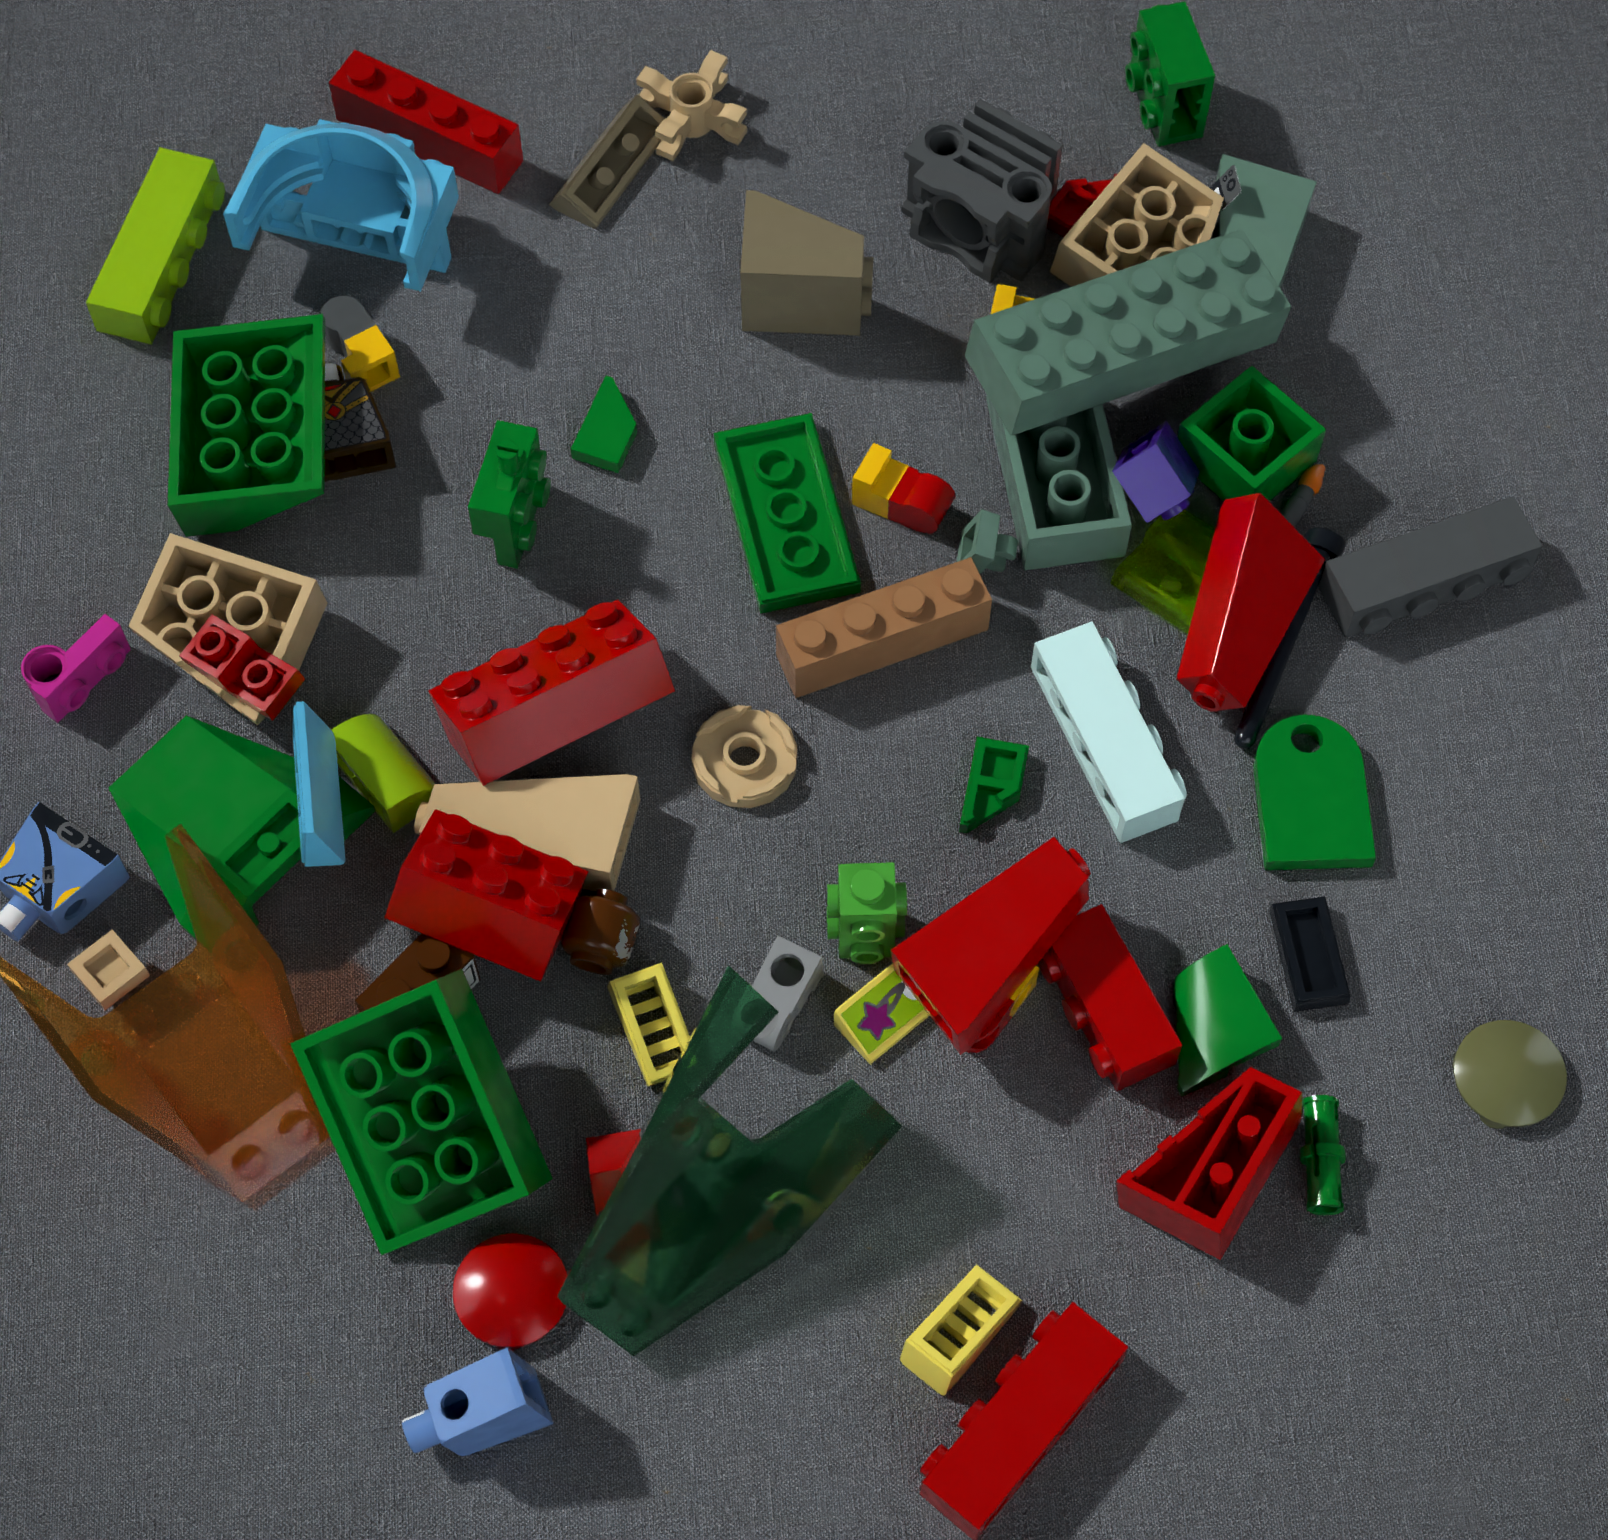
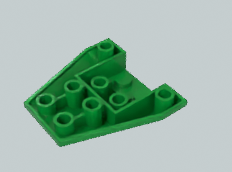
M186 715L110 785L108 789L182 929L218 961H221L259 924L252 905L301 859L294 757ZM339 777L345 841L376 809L374 805Z

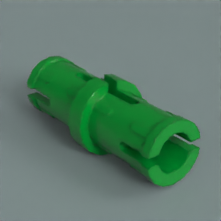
M1313 1095L1302 1100L1305 1145L1300 1148V1162L1306 1165V1211H1310V1214L1335 1215L1344 1211L1341 1164L1346 1161V1149L1340 1145L1339 1099L1329 1095Z

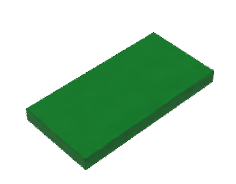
M812 413L713 433L714 445L760 614L861 593L860 578Z

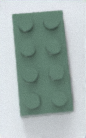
M986 394L1024 571L1125 557L1132 524L1123 487L1112 472L1116 464V458L1103 404L1011 436Z

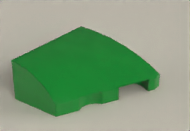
M1228 944L1200 958L1174 978V1005L1177 1011L1175 1033L1182 1043L1178 1057L1179 1076L1177 1079V1089L1181 1097L1227 1077L1229 1069L1280 1045L1281 1035Z

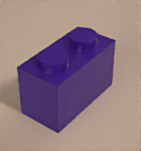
M1167 421L1124 447L1112 470L1146 523L1159 515L1166 521L1186 509L1190 505L1187 498L1195 492L1194 486L1200 473Z

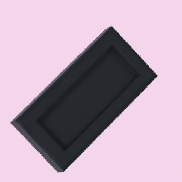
M1326 897L1272 904L1269 913L1293 1012L1348 1004L1351 996Z

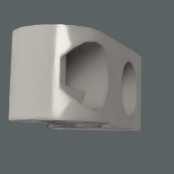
M777 935L739 1011L734 1032L774 1052L777 1051L787 1036L795 1016L799 1015L811 991L815 990L824 974L822 957Z

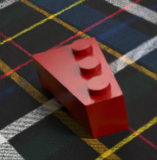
M1252 1067L1248 1068L1197 1112V1117L1174 1137L1169 1135L1157 1146V1151L1133 1172L1129 1169L1116 1180L1119 1208L1221 1260L1302 1120V1092Z

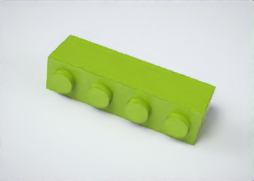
M159 147L87 298L86 305L96 331L152 345L159 328L167 325L171 315V302L178 288H183L186 284L192 256L196 249H201L204 245L209 219L214 210L218 211L224 200L225 186L223 182H220L214 160Z

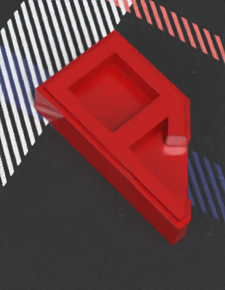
M1083 178L1066 181L1053 200L1050 201L1047 228L1064 237L1113 179L1087 182V179Z

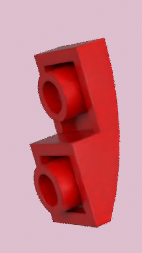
M211 614L179 655L185 663L207 679L272 721L305 680L297 668L260 648L249 635Z

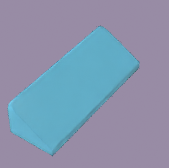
M304 701L296 702V706H293V750L301 861L305 867L342 865L346 859L335 735Z

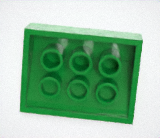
M318 314L173 331L168 507L185 536L238 531L323 495L325 473L324 315Z
M462 969L290 1043L381 1255L530 1195L553 1179Z

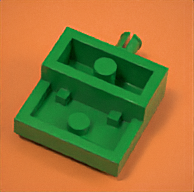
M500 420L496 422L468 505V512L473 534L493 538L498 565L518 569L523 551H531L534 545L537 523L533 520L537 508H545L547 504L551 480L544 476L547 452L540 449L538 429Z

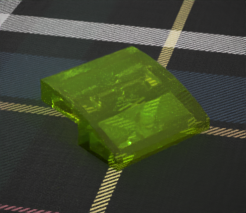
M1186 510L1166 521L1160 516L1147 529L1142 543L1115 569L1110 584L1188 634L1215 529Z

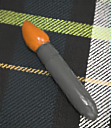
M1315 464L1301 475L1298 487L1280 512L1294 528L1306 511L1313 496L1321 489L1326 469L1323 464Z

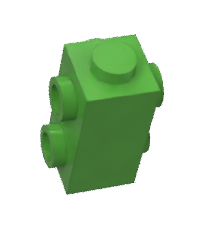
M895 863L838 864V884H827V939H838L839 959L851 958L856 963L871 964L883 960L884 957H892L891 949L895 946V938L905 937V916H907L906 882H895Z

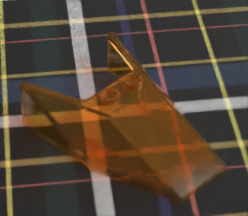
M180 824L164 836L196 937L195 948L188 956L106 1015L98 1018L87 1016L4 960L1 956L0 980L92 1100L244 1202L330 1136L290 1043L306 1036L283 963Z

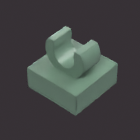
M981 509L961 531L957 562L972 557L979 574L986 568L992 571L1003 572L1006 559L1014 561L1016 558L1018 540L1009 535L998 534L1000 515Z

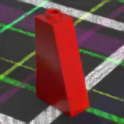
M1261 493L1225 499L1220 508L1176 678L1191 693L1192 700L1198 706L1212 712L1246 707L1325 561V558Z
M1055 837L1045 842L891 949L894 971L960 1055L971 1048L1089 900L1088 877L1091 875L1088 865L1075 849L1070 848L1066 851Z

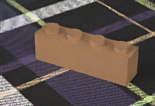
M972 557L776 625V656L796 699L987 631L989 629L992 598Z

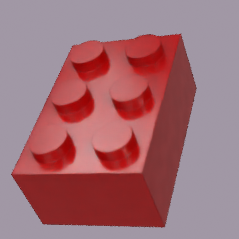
M435 809L401 866L384 918L541 982L562 939L564 929L575 902L580 896L589 871L573 865L565 858L550 856L523 845L511 836L499 835L474 825L462 816L447 814Z

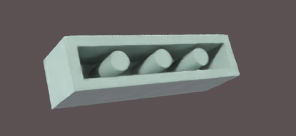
M1092 621L1035 642L1031 669L1118 841L1123 843L1177 822L1184 800L1187 797V791L1180 773L1175 768L1170 770L1162 756L1163 744L1157 729L1153 724L1146 725L1139 712L1140 700L1134 685L1129 680L1123 681L1116 667L1118 664L1117 655L1111 641L1107 637H1100Z

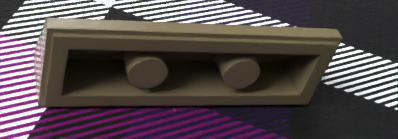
M636 94L617 113L550 201L549 205L570 218L593 229L597 228L662 141L655 137V130L665 118Z

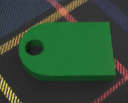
M1316 715L1291 716L1274 724L1262 737L1253 765L1264 870L1372 867L1376 860L1364 762L1361 750L1353 736L1338 723ZM1297 734L1311 735L1317 740L1320 748L1311 753L1302 752L1293 745L1291 738Z

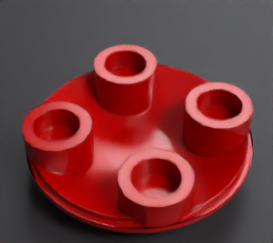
M501 1234L478 1244L461 1262L453 1283L454 1307L463 1326L474 1337L484 1343L495 1346L499 1350L509 1348L511 1351H515L522 1346L529 1345L543 1338L557 1325L570 1300L567 1271L558 1254L545 1242L525 1234Z

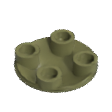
M1496 1020L1476 1027L1462 1040L1452 1061L1454 1079L1460 1095L1467 1105L1479 1115L1481 1121L1490 1128L1502 1129L1506 1126L1524 1127L1536 1124L1555 1111L1565 1094L1567 1072L1559 1050L1541 1031L1519 1021Z

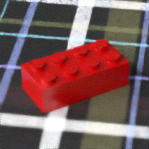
M617 599L613 602L594 605L587 610L584 616L565 625L551 626L543 630L538 635V638L517 648L501 650L494 654L490 661L472 670L453 673L446 677L440 685L428 690L450 744L484 786L675 692V688L656 637Z

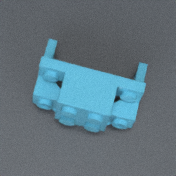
M319 119L317 125L302 129L294 127L283 128L265 124L243 176L223 215L232 246L235 248L249 251L261 226V229L264 231L404 263L407 266V273L403 280L404 288L421 291L429 270L446 273L452 257L446 228L459 195L454 167L444 165L437 160L419 159L415 154L413 140L404 139L393 133L386 134L365 126L344 122L335 123ZM312 183L307 196L293 191L303 185Z

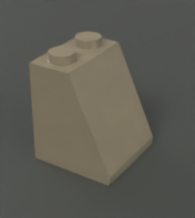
M746 190L740 271L742 331L860 336L861 316H871L873 257L864 256V236L761 192Z

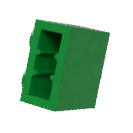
M1186 1L1168 5L1161 4L1149 9L1139 10L1136 32H1132L1130 35L1132 59L1131 63L1126 64L1125 75L1130 92H1137L1139 97L1142 124L1146 130L1151 129L1158 147L1202 138L1204 136L1216 75Z

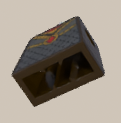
M333 363L325 364L324 482L397 468L389 433L366 380L360 377L344 380L342 368L339 365Z

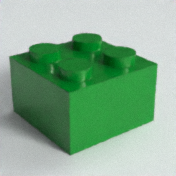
M1251 365L1181 422L1177 438L1199 469L1198 479L1223 501L1255 493H1261L1268 501H1271L1317 462L1326 428Z

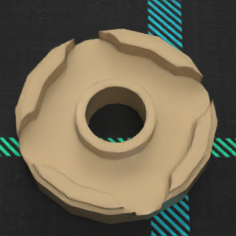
M737 705L720 710L702 723L696 734L697 738L692 746L691 760L698 785L712 799L729 807L754 808L770 803L788 789L796 774L797 744L791 728L777 714L766 709L764 713L760 710H752V706ZM745 746L755 749L759 753V758L753 764L742 766L734 763L730 755L736 748Z

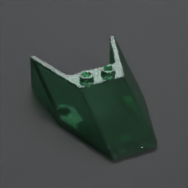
M729 965L643 1124L557 1295L563 1304L633 1357L785 1255L902 1127L897 1120L852 1079L758 1139L746 1137L701 1098L779 1013Z

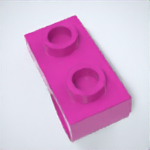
M104 614L66 652L54 645H41L30 650L22 661L21 673L42 711L59 723L69 712L77 710L84 704L89 696V692L106 675L112 674L120 668L131 648L121 625ZM53 674H60L53 681L43 682L47 677Z

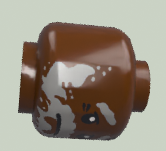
M597 889L595 896H582L576 900L562 936V947L571 956L570 963L573 966L594 974L610 975L613 968H620L628 964L639 931L640 917L632 908L626 905L628 901L626 896L608 889Z

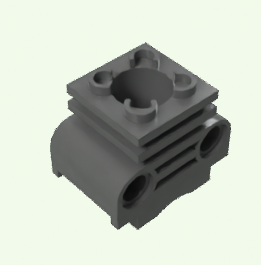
M982 99L975 104L974 114L969 111L964 117L963 127L951 121L931 123L922 130L904 151V158L909 160L907 200L901 206V212L912 218L910 237L931 249L941 250L953 255L970 272L989 283L992 282L1001 270L1022 282L1044 253L1050 201L1053 200L1057 193L1063 145L1055 141L1049 134L1037 131L1014 118L1005 109L996 108Z

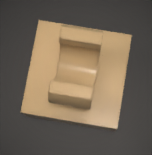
M113 929L67 964L71 972L104 1010H107L150 976L146 967Z

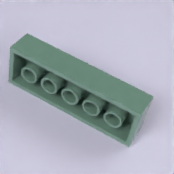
M1243 229L975 319L966 348L965 358L1008 432L1013 436L1277 342L1292 306Z

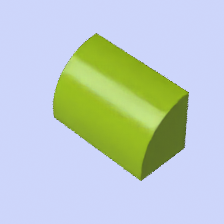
M364 714L346 720L331 729L336 739L339 768L361 795L375 806V812L389 829L395 833L415 819L421 802H429L434 784L436 783L382 718L375 714Z

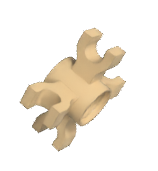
M710 50L698 74H682L673 81L648 66H645L637 77V85L643 87L639 96L652 108H662L671 112L655 130V137L662 140L656 148L657 155L674 161L686 137H701L710 130L717 132L725 140L739 145L747 133V126L741 124L747 115V109L737 104L722 103L713 99L728 81V74L722 72L728 63L726 56Z

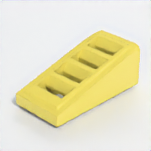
M662 962L609 982L607 988L647 1087L701 1067ZM654 987L657 997L631 1006L628 996ZM661 1007L663 1008L665 1017L641 1026L638 1025L636 1016ZM671 1027L674 1037L646 1046L643 1039L644 1036ZM679 1047L683 1057L657 1067L653 1066L650 1057Z
M976 1264L905 1341L900 1356L901 1363L940 1395H946L1014 1314L1022 1300ZM971 1292L975 1293L996 1310L992 1316L968 1298ZM956 1310L970 1319L980 1329L976 1332L954 1314ZM941 1328L964 1345L963 1348L959 1349L939 1333Z

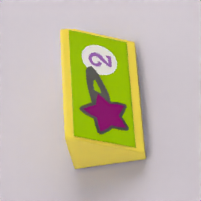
M892 963L834 1011V1026L871 1065L930 1015L894 971Z

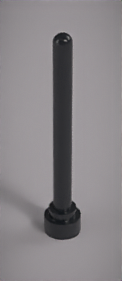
M1318 527L1311 528L1304 537L1325 558V561L1249 699L1234 736L1235 744L1241 749L1251 748L1256 741L1321 581L1326 562L1342 556L1346 547L1344 539L1331 530Z

